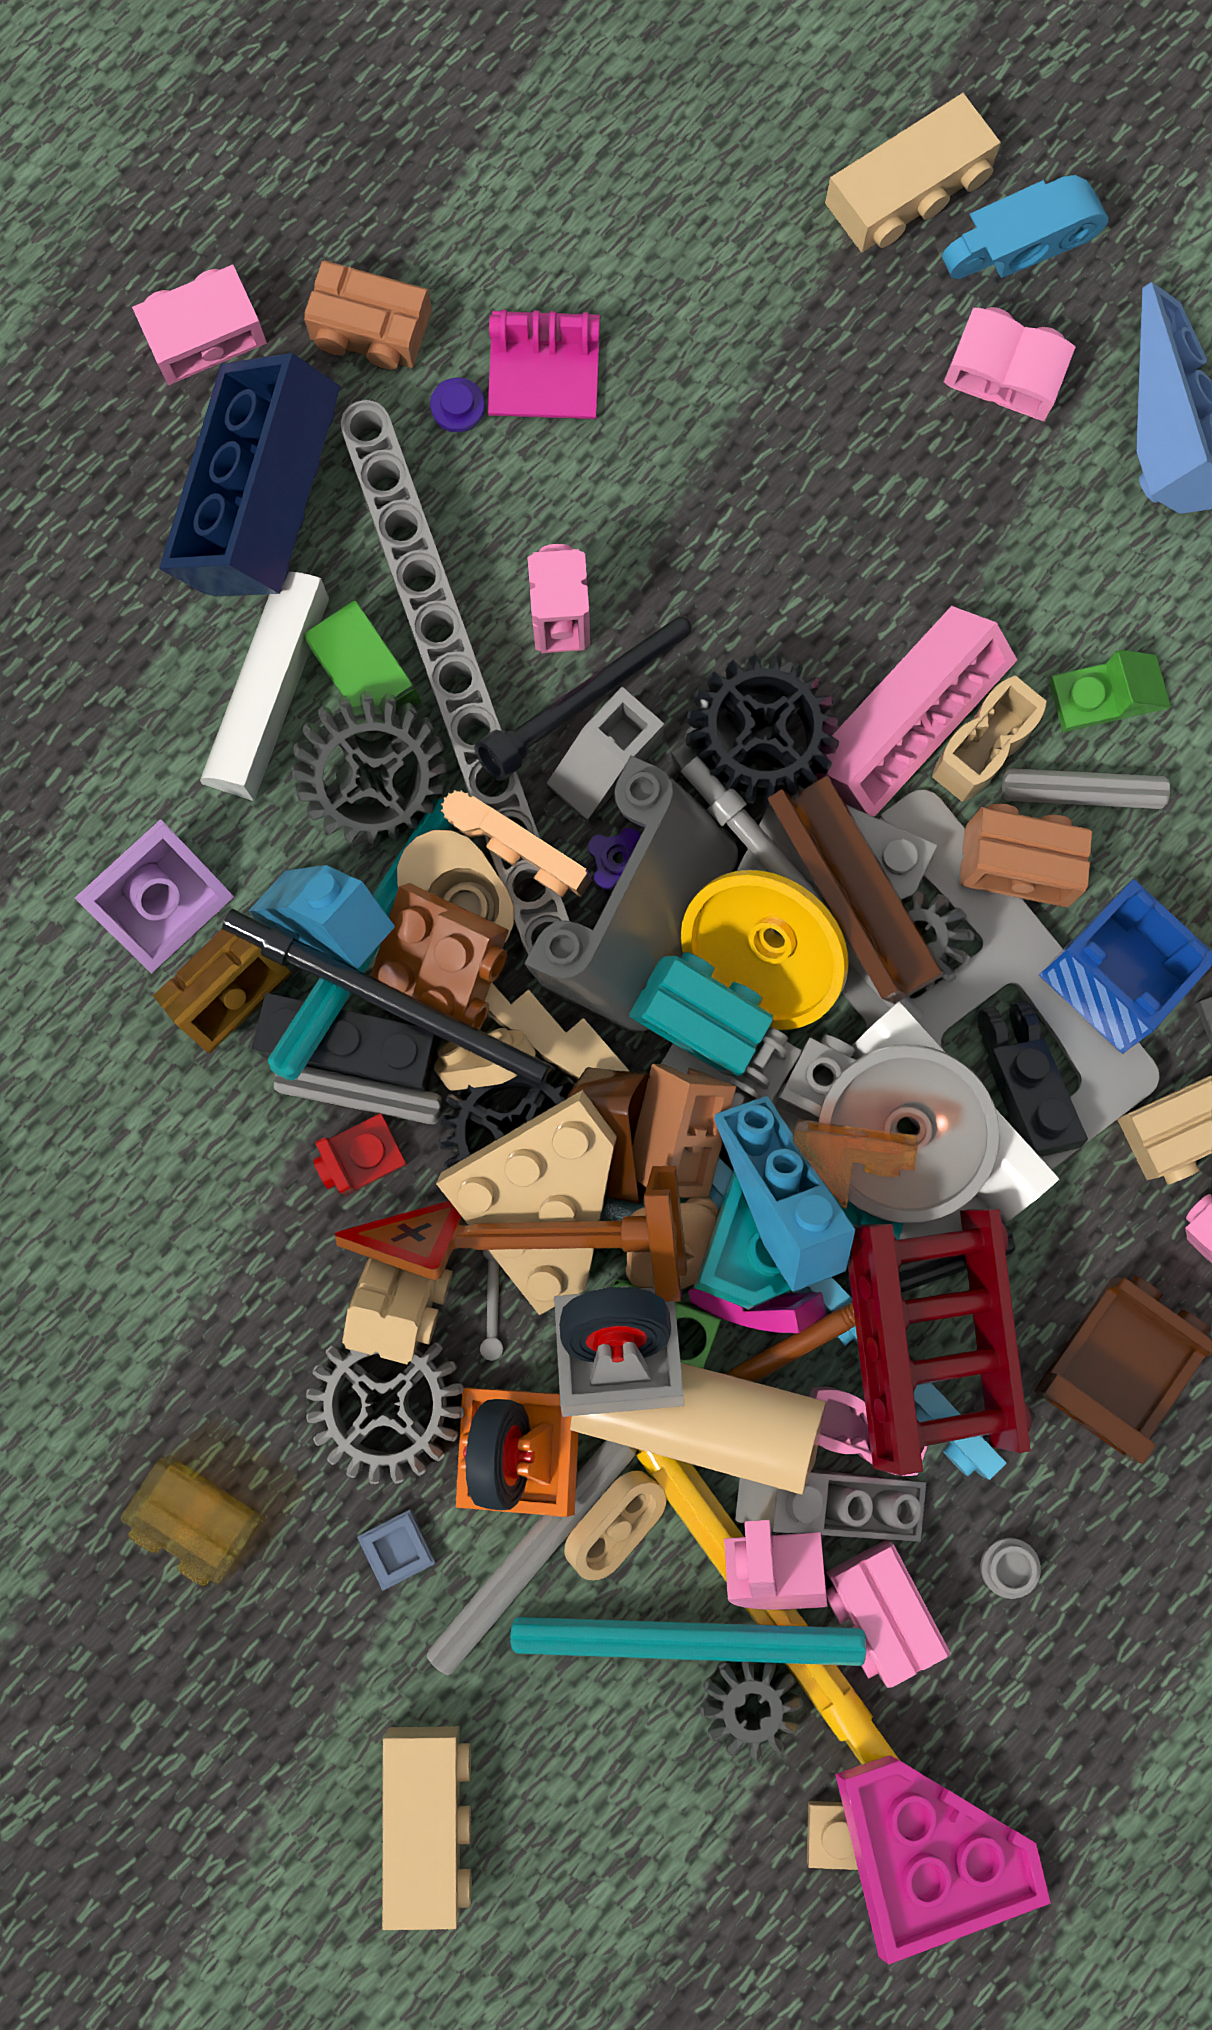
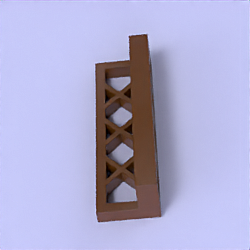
M828 776L801 791L799 797L795 799L783 789L767 798L883 1000L896 1004L945 975L836 786Z

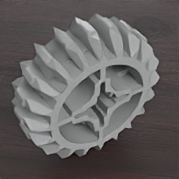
M419 1342L413 1359L410 1361L412 1363L403 1372L399 1373L396 1378L388 1382L379 1380L370 1372L367 1373L358 1364L363 1359L372 1355L350 1350L351 1353L346 1355L336 1346H330L326 1350L328 1358L337 1366L334 1370L326 1366H315L313 1375L327 1382L326 1389L310 1388L307 1390L306 1397L312 1401H324V1410L310 1412L306 1415L308 1423L326 1421L328 1430L317 1434L313 1438L317 1446L323 1445L331 1439H334L339 1445L329 1454L327 1458L329 1463L334 1465L342 1460L346 1454H349L353 1458L347 1467V1476L351 1478L356 1477L362 1470L364 1463L370 1464L369 1482L371 1484H378L382 1479L384 1466L390 1467L393 1482L401 1483L405 1480L404 1462L408 1461L412 1470L420 1476L427 1471L426 1462L421 1455L422 1452L425 1451L431 1458L437 1461L443 1459L446 1453L435 1439L437 1436L448 1441H455L459 1432L453 1427L445 1425L444 1421L446 1417L453 1419L462 1418L464 1416V1409L458 1405H448L447 1397L462 1394L464 1392V1385L462 1383H455L445 1386L443 1376L453 1373L457 1369V1365L454 1361H450L439 1368L436 1367L433 1360L443 1350V1346L439 1342L431 1345L425 1353L418 1350L421 1342ZM423 1376L426 1377L430 1385L433 1397V1411L427 1429L417 1421L418 1418L411 1411L408 1402L412 1389ZM345 1378L353 1384L352 1388L358 1393L362 1403L361 1413L348 1431L342 1421L339 1409L340 1391ZM405 1380L406 1384L397 1393L400 1401L394 1403L400 1406L397 1413L398 1416L395 1417L388 1412L374 1418L366 1426V1421L374 1413L372 1405L378 1403L371 1401L374 1394L372 1390L376 1389L383 1394L398 1388ZM384 1425L392 1427L401 1435L405 1434L414 1445L400 1451L380 1452L369 1449L360 1443L375 1428Z

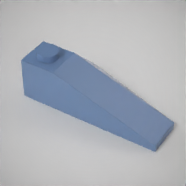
M1150 282L1142 288L1136 450L1143 471L1139 476L1140 485L1152 502H1160L1179 514L1212 509V381L1203 371L1197 370L1206 364L1207 358L1181 302L1153 282Z

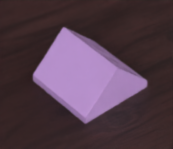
M161 819L75 897L151 974L234 898L226 887Z

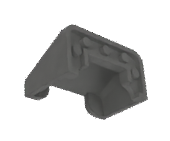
M630 755L615 787V801L624 817L645 829L596 926L592 930L571 921L554 922L546 927L538 936L524 964L549 995L622 1030L638 1033L649 1029L630 1018L629 1013L641 991L646 987V983L658 961L663 956L676 955L680 958L682 957L681 928L689 904L709 882L721 875L734 872L737 867L739 854L736 840L726 827H721L712 815L668 774L657 766Z

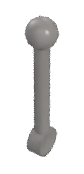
M482 1250L484 1257L488 1260L486 1339L480 1346V1352L486 1360L493 1361L498 1359L503 1353V1344L498 1339L499 1263L489 1250Z

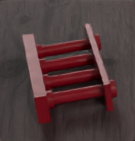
M1000 1209L960 1210L961 1231L899 1240L893 1234L892 1224L853 1225L855 1234L849 1255L848 1269L874 1469L900 1476L923 1472L921 1453L924 1450V1446L988 1435L991 1447L1017 1453L1031 1451L1028 1433L1031 1428V1414L1024 1401L1006 1261L1008 1234L1004 1224L1001 1222ZM965 1254L970 1290L904 1300L901 1297L898 1274L901 1264ZM973 1314L977 1350L915 1361L909 1358L906 1330L909 1324ZM981 1375L985 1410L922 1422L917 1420L913 1393L917 1385Z

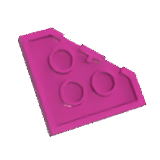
M889 1755L836 1774L878 1956L888 1965L1051 1904L1037 1844L922 1775L920 1772Z

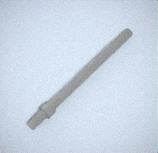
M695 757L680 772L709 803L710 807L706 810L722 827L726 823L768 872L786 877L814 894L836 920L827 902L746 812L743 807L747 803L736 790H726L715 776L710 775L709 768L700 758ZM836 920L846 943L848 962L887 1007L891 1009L896 1004L881 998ZM909 996L899 1001L917 1022L925 1015Z

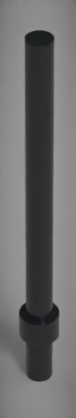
M235 909L229 911L223 922L222 930L261 948L262 956L282 966L289 962L540 1086L548 1071L550 1064L300 942L299 934L279 924L272 928Z

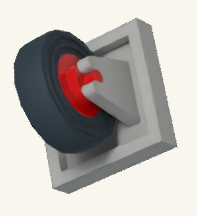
M628 1286L599 1288L584 1294L554 1296L562 1417L684 1406L675 1302H665L662 1297L655 1294V1287L640 1289Z

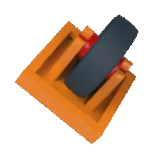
M475 1387L463 1388L461 1408L464 1409V1416L460 1421L456 1508L560 1517L575 1515L579 1432L570 1430L572 1416L562 1417L560 1393Z

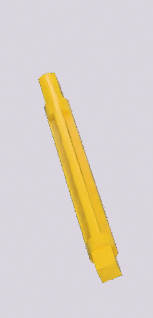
M637 1449L636 1457L649 1475L663 1488L666 1499L727 1582L724 1539L744 1537L692 1464ZM745 1608L757 1625L809 1627L797 1609L765 1610ZM784 1663L839 1741H845L862 1765L889 1755L899 1760L871 1721L873 1718L872 1714L837 1665Z

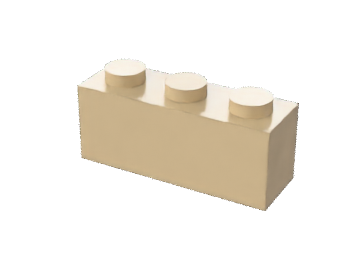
M961 93L831 176L825 204L861 253L876 243L880 248L887 247L902 235L907 223L920 215L924 220L934 217L948 204L950 196L963 187L968 192H971L983 185L994 171L993 164L1001 142L965 94Z
M460 1726L389 1727L383 1737L382 1930L456 1929L460 1908L471 1907V1868L460 1869V1845L470 1844L471 1806H460V1782L470 1781L471 1745L470 1743H460Z

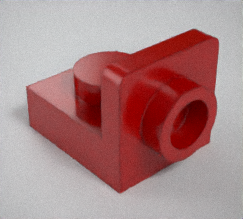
M382 1113L330 1139L323 1137L315 1141L321 1155L314 1158L313 1163L323 1184L328 1190L336 1186L339 1193L345 1196L407 1166L403 1154Z

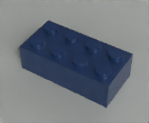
M293 353L220 365L160 563V570L211 596L280 594L283 582L289 573V561L296 537L304 522V510L313 479L319 470V459L328 428L331 426L335 416L334 408L341 388L340 385Z

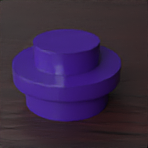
M450 378L441 382L435 388L431 396L430 407L432 416L440 427L450 432H465L474 428L481 421L485 411V401L482 391L474 382L465 378Z

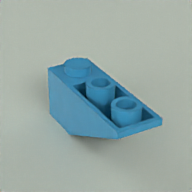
M764 1096L716 1113L714 1117L715 1123L762 1242L791 1290L794 1292L845 1272L855 1228L769 1097Z

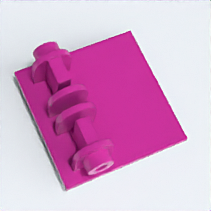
M507 309L492 311L489 319L491 351L488 416L596 419L600 315L589 314V312H583V314L556 313V311L540 313V311L536 310L534 312H507Z

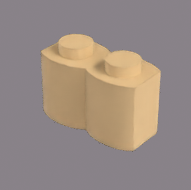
M1017 676L1002 681L989 693L974 719L963 725L952 736L935 765L932 778L962 802L977 796L990 783L1006 758L1016 752L1031 734L1043 716L1047 701Z

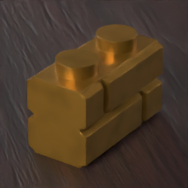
M221 929L153 997L172 1021L210 1054L263 1003L265 993L272 994L292 973L285 965L282 966L262 956L261 948Z

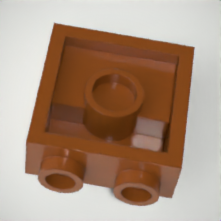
M411 883L399 886L389 916L395 927L381 942L371 977L480 1030L489 1012V1003L485 1002V998L490 984L498 978L507 959V951L503 949L509 930Z

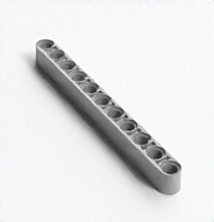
M370 400L357 401L350 405L342 415V434L470 797H476L540 839L516 771L505 778L509 784L503 794L496 797H488L478 790L482 781L491 776L480 764L475 753V745L463 742L461 735L465 729L475 725L483 726L490 732L502 730L390 417L385 408L377 402ZM367 429H375L381 432L372 441L357 439V436ZM390 477L399 481L394 488L388 491H380L373 488L383 478ZM408 526L417 530L415 535L406 541H397L391 538L392 533L400 527ZM425 575L435 580L434 584L425 591L417 592L408 588L412 579L418 576ZM444 625L453 630L452 635L443 642L436 643L425 638L427 632L434 626ZM455 675L466 676L471 680V685L462 693H449L443 689V685L447 679ZM484 835L486 844H488L491 838ZM489 850L497 875L507 888L513 902L514 923L525 954L528 957L533 948L534 939L539 933L554 922L569 921L562 898L546 887L545 893L540 899L534 902L520 900L515 895L516 887L525 879H534L539 869L522 858L513 866Z

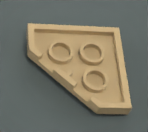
M581 1090L441 1172L436 1184L468 1225L477 1223L600 1221L617 1135L584 1091ZM594 1248L489 1250V1252L536 1312L541 1315L555 1307L554 1296L579 1294L586 1290L591 1272Z

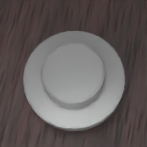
M1006 1537L994 1541L986 1548L981 1558L980 1570L985 1584L991 1591L1004 1598L1016 1599L1029 1594L1036 1587L1040 1578L1041 1565L1036 1552L1029 1544L1017 1538Z

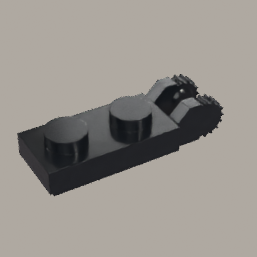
M1025 1000L1014 1002L1010 1005L1009 1017L1018 1044L1009 1045L1008 1029L1002 1020L999 1010H996V1007L981 1009L979 1015H977L979 1034L982 1035V1041L989 1055L986 1060L1017 1133L1039 1157L1081 1148L1088 1140L1045 1038L1041 1039L1040 1022L1037 1015L1034 1014V1008L1032 1009L1031 1004Z

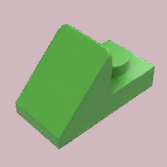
M1119 650L1114 652L1106 664L1053 675L1049 680L1063 733L1171 707L1158 659L1154 654Z

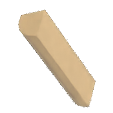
M681 1363L684 1406L572 1416L570 1430L803 1495L816 1460L826 1401Z

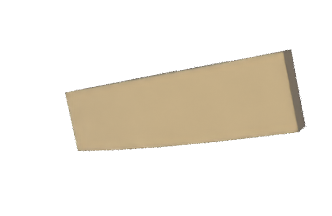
M491 982L485 998V1002L489 1003L488 1014L502 1028L521 1030L535 1049V1054L544 1062L555 1066L557 1070L576 1082L587 1067L629 1071L584 1018L569 1031L565 1032L529 990L510 1004Z

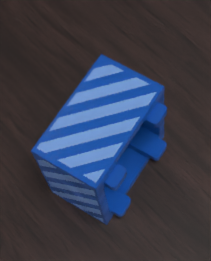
M1132 879L1098 911L1046 966L1039 976L1121 1054H1124L1151 1034L1212 966V951L1135 879Z

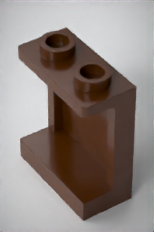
M1132 1275L1130 1280L1124 1277L1110 1279L1034 1392L1130 1461L1144 1464L1156 1447V1444L1149 1439L1206 1356L1212 1357V1339L1208 1337L1211 1328L1205 1322L1182 1309L1178 1315L1159 1302L1163 1294L1144 1279Z

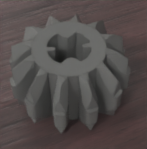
M921 891L915 892L912 898L913 910H909L907 905L905 907L921 934V928H925L937 936L936 942H930L927 945L945 974L942 977L948 982H952L956 979V974L948 965L953 958L961 964H968L971 959L970 955L956 949L957 944L973 941L974 933L968 929L954 930L965 920L967 915L961 908L951 910L946 914L949 899L942 894L935 897L929 907L926 895ZM936 981L931 982L923 988L927 990L933 989Z
M721 1661L718 1667L721 1675L727 1681L725 1685L715 1679L708 1678L703 1684L704 1690L710 1696L718 1699L700 1704L702 1717L717 1719L708 1728V1736L712 1741H716L729 1735L726 1743V1752L732 1757H735L740 1752L743 1743L746 1742L748 1743L751 1759L758 1761L762 1756L760 1742L768 1740L772 1750L780 1753L784 1749V1745L777 1734L778 1729L789 1734H796L799 1729L797 1721L785 1714L802 1708V1699L799 1695L792 1693L784 1694L794 1684L793 1676L787 1671L780 1673L772 1679L776 1663L762 1662L758 1672H754L753 1662H741L743 1672L735 1674L728 1661ZM755 1693L759 1703L762 1704L767 1700V1705L757 1708L756 1719L748 1720L745 1718L743 1710L736 1713L735 1708L745 1705V1695Z

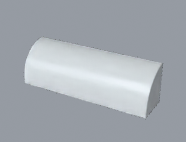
M289 572L283 582L280 594H269L200 779L203 785L255 801L311 650L304 639V633L321 623L329 601L321 578L304 573Z
M900 1002L885 1013L851 1046L855 1049L853 1057L856 1060L872 1051L894 1045H922L943 1051ZM996 1109L1000 1134L998 1154L990 1176L977 1195L989 1209H1000L1001 1222L1006 1223L1039 1198L1059 1178ZM908 1117L911 1120V1122L919 1129L920 1125L918 1121L912 1117Z

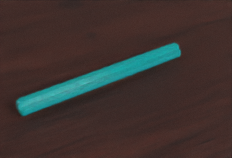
M442 798L433 801V814H424L418 823L417 829L413 831L372 895L388 918L399 888L397 885V866L403 850L417 836L429 831H454L455 829L454 824L451 825L448 822L449 819H445V814L441 811L443 809L441 803L445 801ZM381 943L357 970L365 972L379 950ZM319 978L269 1056L270 1070L284 1079L290 1081L297 1079L351 993Z
M518 1617L514 1619L510 1632L511 1648L517 1654L861 1666L866 1660V1635L864 1630L860 1628Z

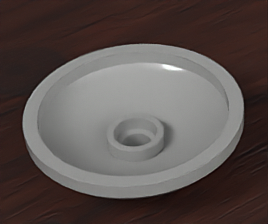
M906 1044L884 1047L854 1061L837 1077L830 1087L823 1102L818 1122V1146L821 1159L836 1188L845 1198L861 1210L875 1217L893 1222L920 1223L944 1217L964 1206L980 1191L993 1170L999 1149L1000 1134L997 1112L993 1100L981 1079L966 1064L954 1056L922 1045ZM904 1117H912L918 1121L920 1125L919 1130L913 1135H904L897 1128L898 1121Z

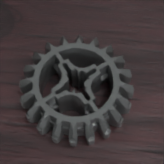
M364 690L360 696L361 706L352 707L349 698L341 695L338 699L341 712L334 715L329 708L321 706L318 713L323 726L305 723L303 733L310 742H298L294 745V754L301 760V762L291 767L293 779L301 782L295 789L298 800L309 802L306 809L308 816L312 820L324 817V830L330 835L344 825V837L350 843L358 837L360 831H365L368 843L375 845L378 840V831L387 830L389 837L397 841L400 836L397 825L405 822L409 828L416 830L419 821L415 812L418 810L423 813L433 814L434 804L428 795L443 794V783L436 777L447 771L444 758L436 756L443 750L442 742L438 736H429L433 726L427 717L415 720L417 711L415 706L409 702L402 705L396 711L395 698L387 693L381 699L379 706H374L371 693ZM382 731L394 736L391 737L386 734L378 740L367 741L360 738L357 733ZM339 745L343 750L346 762L336 772L337 779L327 786L323 780L324 768L329 755ZM413 751L414 764L411 775L405 786L399 791L393 780L394 773L404 765L402 758ZM356 754L364 764L368 763L373 768L379 767L383 783L375 774H371L368 770L360 771ZM362 797H373L380 801V803L369 805L354 804L353 802Z

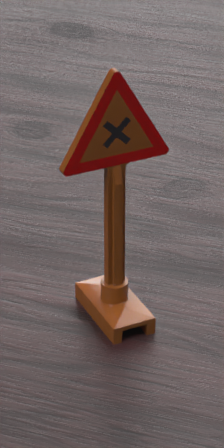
M652 1166L644 1194L646 1216H624L622 1221L477 1223L463 1226L465 1223L463 1217L450 1201H445L335 1233L336 1245L341 1248L431 1280L441 1278L449 1257L456 1248H472L477 1250L623 1248L624 1252H650L655 1294L662 1297L665 1302H679L681 1300L680 1276H686L687 1274L676 1166Z

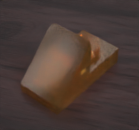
M798 1119L793 1139L795 1145L845 1209L847 1208L853 1162L865 1164L864 1171L884 1177H898L901 1174V1169L915 1170L918 1149L916 1135Z

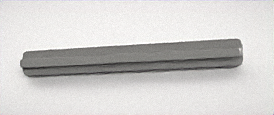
M607 1440L604 1441L577 1473L575 1515L569 1517L542 1515L429 1649L427 1658L438 1671L447 1676L455 1671L636 1454L635 1448Z

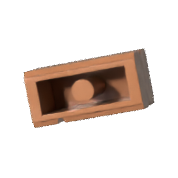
M324 260L321 262L315 280V288L311 292L305 310L304 320L310 340H313L321 350L333 355H344L346 350L366 355V358L372 364L380 368L394 370L398 364L410 368L414 367L432 307L429 290L426 288Z
M992 804L987 807H981L967 823L964 830L962 850L964 857L961 861L959 884L963 887L1069 908L1086 892L1088 887L1090 868L1088 858L1091 854L1092 831L1087 828L1072 826V820L1061 815H1047L1039 819L1019 815V810L1008 804Z

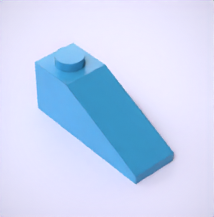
M327 865L285 870L249 910L255 919L271 927L279 924L299 934V941L355 969H358L395 927L362 881Z

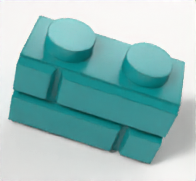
M684 952L681 958L676 955L663 956L658 961L646 983V987L641 991L632 1007L629 1017L722 1074L740 1076L744 1073L756 1051L757 1044L761 1042L773 1020L772 1014L759 1007L763 998L740 983L732 982L728 988L711 977L715 968L696 955Z

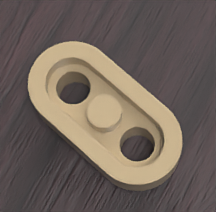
M499 1028L489 1033V1035L535 1057V1049L521 1030ZM449 1041L439 1049V1058L434 1066V1070L449 1090L467 1089L468 1085L474 1088L497 1085L517 1076Z
M643 1471L628 1472L614 1481L571 1531L565 1543V1557L582 1578L592 1581L600 1580L609 1576L621 1565L662 1516L666 1506V1494L663 1488L649 1474Z

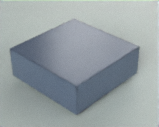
M412 1509L357 1536L382 1591L437 1562Z

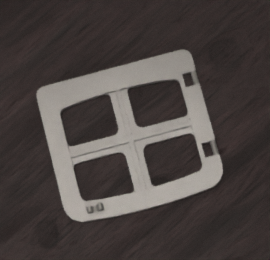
M916 790L883 812L877 819L937 845L923 879L938 894H942L949 899L948 906L952 910L961 908L966 913L967 917L963 923L982 943L981 950L971 957L968 964H962L954 970L956 974L955 980L948 982L943 978L935 984L933 989L927 990L917 998H912L925 1014L918 1023L942 1048L941 1039L947 1029L1004 986L1013 984L1017 986L1028 1003L1031 1004V1007L1034 1008L1035 1013L1056 1040L1078 1076L1079 1084L1077 1090L1070 1098L1088 1140L1086 1143L1150 1095L1158 1085L1159 1069L1141 1044L1138 1042L1124 1054H1121L1039 976L1063 949L1023 899L963 887L959 884L961 861L964 857L962 850L965 828L944 802L931 791ZM848 962V974L842 994L863 1019L867 1031L890 1009ZM825 1067L814 1075L813 1079L821 1086H828L833 1083L834 1077L832 1071ZM784 1082L772 1102L795 1138L819 1147L817 1126L776 1106L786 1085ZM1078 1149L1040 1158L1052 1170ZM976 1194L964 1206L944 1217L920 1223H904L899 1239L961 1231L960 1210L989 1208Z

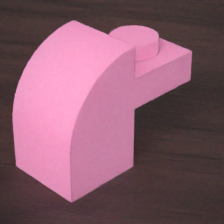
M769 1520L745 1521L746 1537L724 1539L727 1593L730 1603L745 1608L765 1610L827 1607L821 1532L772 1535Z

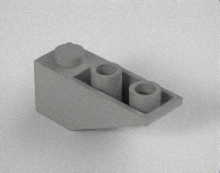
M812 1469L803 1495L740 1478L735 1521L745 1524V1521L769 1520L772 1532L797 1534L821 1532V1535L921 1542L926 1482Z

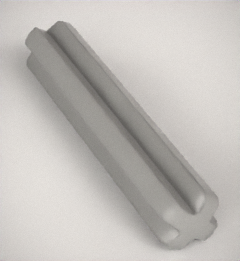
M1010 768L1003 775L1002 795L1003 799L1007 801L1161 809L1169 802L1170 782L1165 776Z
M307 1066L304 1067L299 1077L293 1081L284 1079L276 1074L274 1077V1089L282 1094L378 1114L382 1113L383 1115L431 1125L437 1123L442 1107V1098L437 1093Z

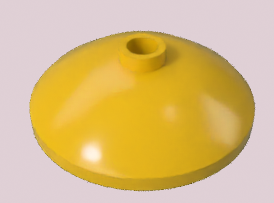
M741 870L719 876L705 885L691 901L685 912L681 928L683 953H691L711 964L715 968L711 977L728 988L732 982H737L758 993L763 998L759 1007L773 1015V1020L769 1027L776 1030H789L811 1024L829 1011L843 991L848 974V952L842 931L826 906L814 894L798 883L766 871ZM774 930L778 931L783 937L777 935Z

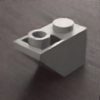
M621 687L584 726L548 780L547 787L584 820L589 822L615 794L617 781L630 755L646 761L663 743L664 723L626 689Z

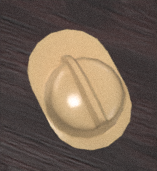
M432 830L417 836L403 850L397 866L398 887L411 883L509 930L505 942L508 940L514 926L513 902L507 888L483 852L468 837L452 830Z

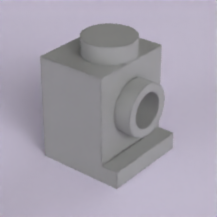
M824 1035L821 1042L809 1038L776 1106L818 1127L825 1097L837 1077L856 1061L852 1059L855 1049L844 1041L829 1035ZM820 1066L830 1069L834 1077L833 1083L828 1086L817 1084L813 1079V1070Z

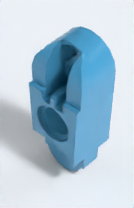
M1077 175L1063 176L1048 184H1045L1044 180L970 213L976 228L962 234L960 238L952 242L944 250L942 260L953 279H961L992 265H995L1000 277L1003 278L1088 243L1105 228L1108 223V215L1098 195L1087 180Z

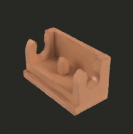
M652 1064L632 1145L636 1180L647 1187L652 1166H676L680 1197L709 1198L723 1142L714 1117L716 1113L731 1109L736 1086L725 1083L694 1068H688L687 1074H684L665 1064Z

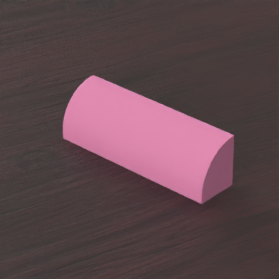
M951 606L832 735L839 740V746L835 753L826 755L832 762V765L827 774L815 773L817 779L820 780L828 776L848 806L875 817L1017 661L997 622Z

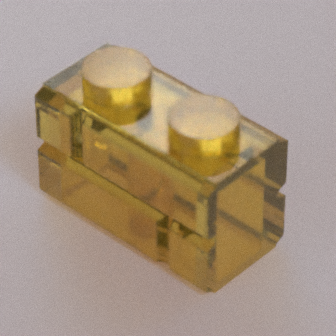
M172 1455L161 1457L156 1462L142 1483L140 1490L135 1494L121 1515L120 1520L132 1527L128 1536L136 1544L152 1553H158L161 1548L165 1549L181 1560L177 1569L184 1576L199 1585L207 1586L210 1580L220 1585L229 1578L267 1518Z

